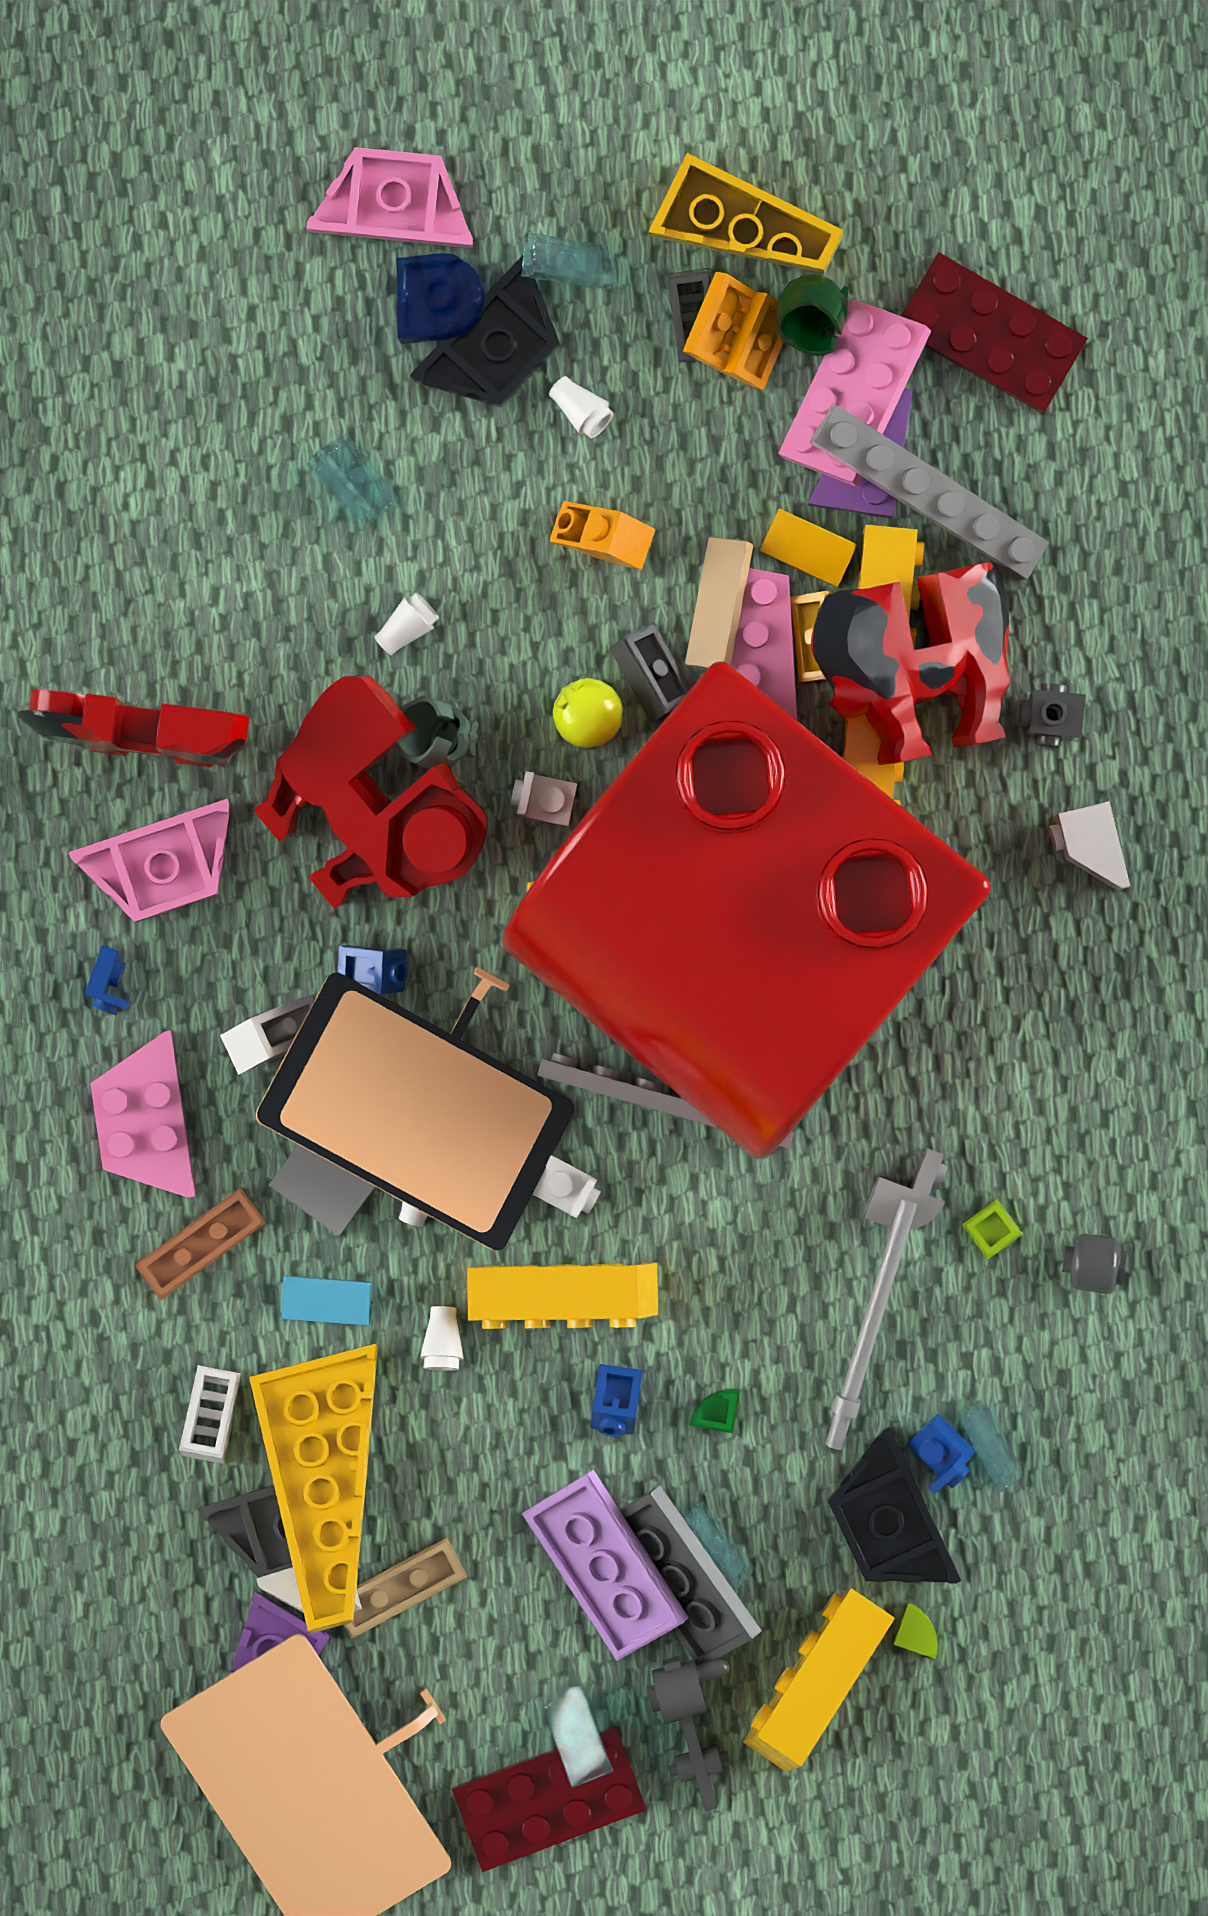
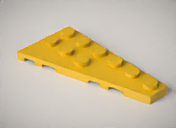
M377 1344L249 1377L309 1633L352 1623L354 1619L378 1354Z

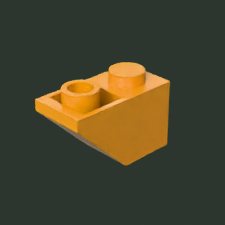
M563 501L549 541L615 565L642 570L656 529L620 511Z

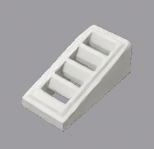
M197 1366L179 1448L182 1456L224 1464L240 1384V1373ZM204 1382L228 1386L227 1394L203 1390ZM201 1399L223 1403L224 1409L219 1411L200 1407ZM198 1417L220 1421L219 1429L196 1425ZM194 1435L217 1439L215 1447L193 1443Z

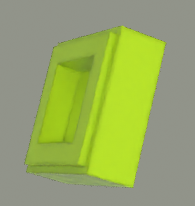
M998 1199L993 1200L961 1224L987 1260L1023 1234Z

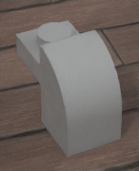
M925 1148L910 1188L877 1177L862 1218L892 1228L900 1199L905 1197L918 1202L910 1230L922 1227L932 1221L945 1204V1201L929 1196L931 1189L939 1190L948 1168L947 1165L941 1163L944 1154Z

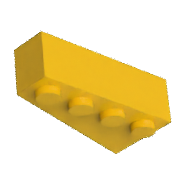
M689 153L686 154L648 231L651 237L821 274H825L844 236L842 229Z
M610 1263L591 1264L588 1266L564 1264L539 1267L538 1265L467 1268L468 1321L482 1320V1329L508 1328V1320H524V1328H550L551 1320H567V1328L593 1327V1319H609V1327H636V1319L658 1315L657 1263L636 1265Z
M852 1588L843 1592L841 1596L834 1593L821 1612V1615L826 1618L817 1632L811 1630L798 1649V1652L802 1655L793 1668L788 1666L782 1673L774 1687L777 1692L769 1704H763L751 1722L753 1728L743 1741L747 1746L786 1772L802 1767L895 1619Z

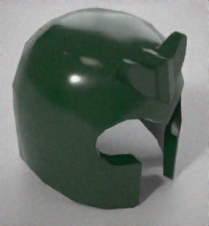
M814 274L802 275L790 281L780 293L777 307L776 330L781 340L796 350L811 356H824L832 353L835 349L837 337L833 334L827 337L824 336L834 327L837 334H842L847 315L849 287L843 286L841 290L834 281L825 276Z

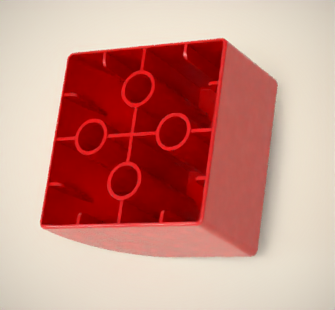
M718 661L705 671L558 849L509 920L503 933L502 943L504 949L747 1153L756 1159H765L778 1148L984 902L991 892V884L984 874L730 664Z

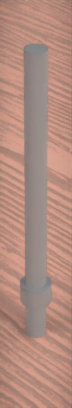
M901 1197L843 1388L841 1393H836L831 1411L835 1414L825 1445L833 1449H842L850 1421L857 1417L861 1404L858 1395L918 1202L909 1198Z

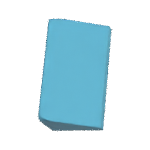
M285 1275L283 1277L282 1319L369 1326L372 1282Z

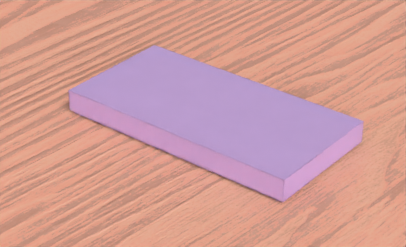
M591 1470L522 1513L616 1661L683 1624L689 1618L594 1470Z

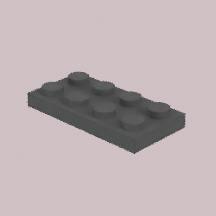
M661 1486L656 1487L620 1509V1512L689 1617L683 1624L672 1630L692 1659H694L696 1665L721 1657L752 1640L762 1631Z

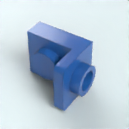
M102 945L84 995L94 998L92 1007L116 1015L119 1008L129 1010L132 1003L107 994L110 985L118 987L126 963L119 961L122 952Z
M352 945L339 946L338 973L351 978L379 995L403 992L408 977L407 951L401 948L377 949Z
M599 1364L590 1428L599 1430L600 1433L611 1437H620L624 1434L631 1435L634 1433L643 1370Z
M939 1414L917 1431L906 1444L937 1474L928 1487L934 1494L946 1484L954 1488L970 1471L965 1464L976 1451Z

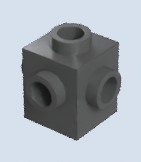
M1042 683L1040 690L1034 689L1029 694V700L1022 699L1019 725L1026 726L1025 737L1036 738L1035 745L1044 747H1061L1062 741L1078 742L1082 738L1086 695L1067 693V686ZM1046 710L1054 711L1057 720H1049L1046 716Z

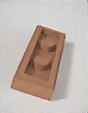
M241 1187L143 1258L135 1266L157 1297L162 1300L267 1222Z

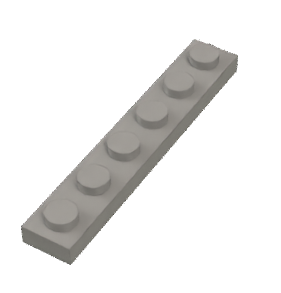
M831 405L809 442L1023 580H1028L1049 544L1048 541L838 405Z
M553 1053L551 1061L541 1060L537 1076L716 1127L678 1094L677 1097H672L660 1093L662 1084L638 1077L636 1078L635 1085L618 1081L620 1072L595 1065L593 1073L576 1069L578 1060ZM791 1131L779 1146L790 1149L794 1132Z

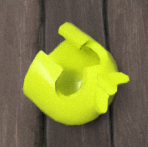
M591 678L578 679L563 687L555 700L553 707L555 727L562 738L573 746L581 748L603 746L615 737L621 727L623 714L621 700L611 686L600 680Z

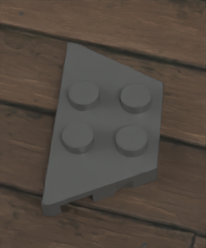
M274 1485L198 1508L199 1515L204 1521H207L220 1534L224 1542L247 1563V1566L258 1578L293 1567Z

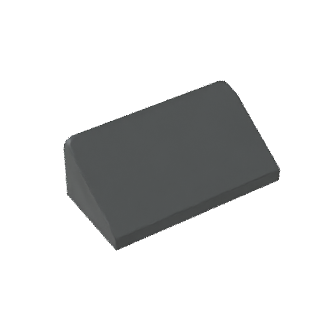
M655 623L622 638L610 647L612 655L651 723L670 714L691 689Z

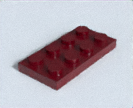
M940 252L937 253L901 315L907 319L924 324L930 329L931 333L925 343V347L1043 415L1088 339Z
M616 1725L452 1787L453 1795L482 1872L647 1810Z

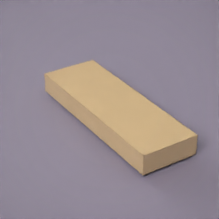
M708 538L685 665L708 669L713 663L718 661L731 665L753 544L740 540Z
M446 1537L356 1586L362 1609L354 1611L352 1623L344 1624L351 1639L467 1577L448 1538Z

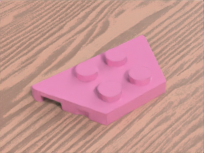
M355 147L344 163L342 172L338 178L334 179L326 192V197L315 214L311 215L306 226L307 232L473 249V238L462 214L442 157L439 155Z
M227 798L71 851L69 855L137 923L219 895L231 804Z
M165 1031L90 1083L102 1168L105 1171L188 1198L196 1197L173 1032Z

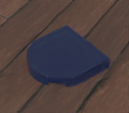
M448 253L396 258L397 337L401 344L454 338L467 331L476 322L484 305L485 293L479 275L470 264L458 256Z

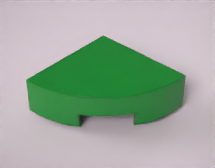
M725 1389L707 1396L696 1407L689 1425L733 1433L740 1390Z

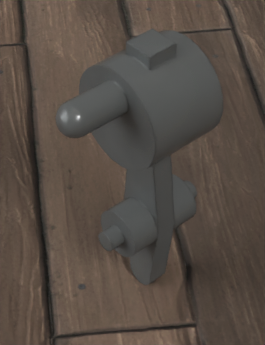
M679 1656L663 1660V1668L651 1671L654 1685L647 1687L653 1713L661 1711L665 1724L681 1720L689 1750L687 1753L674 1756L676 1764L668 1766L670 1776L679 1775L681 1783L697 1779L705 1811L716 1809L717 1805L709 1775L724 1772L722 1763L729 1762L730 1760L728 1752L723 1751L719 1753L717 1745L701 1748L693 1717L708 1713L701 1682L727 1675L730 1669L729 1663L724 1659H717L696 1665L694 1659L680 1663Z

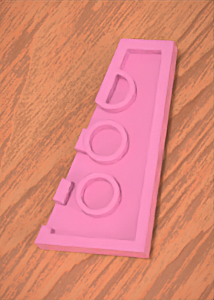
M749 568L731 666L797 720L789 575Z

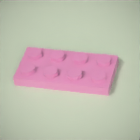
M851 298L847 307L842 334H837V332L834 334L837 337L835 349L832 353L824 356L778 454L788 461L858 488L862 476L809 442L831 405H838L883 434L931 333L930 329L924 324Z

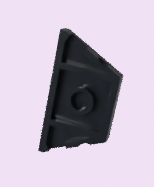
M524 254L410 374V378L415 383L501 408L560 345L543 296L532 272L531 264Z
M888 1426L879 1433L827 1501L865 1581L959 1583L962 1581L892 1430Z

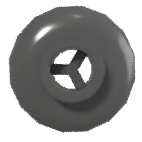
M1086 1233L1081 1234L1076 1239L1075 1247L1066 1246L1062 1272L1071 1273V1285L1077 1290L1109 1294L1115 1289L1116 1285H1123L1128 1251L1121 1250V1244L1116 1238Z

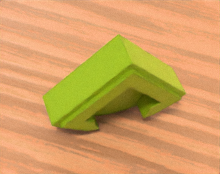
M907 1602L893 1644L935 1659L938 1642L934 1626L920 1608Z

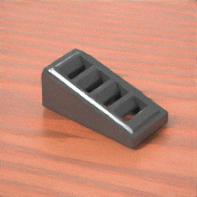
M709 268L666 274L679 363L697 360L683 352L685 346L684 339H688L692 329L683 330L682 322L696 320L700 311L680 312L679 304L704 301L711 284ZM703 284V291L678 295L677 287Z

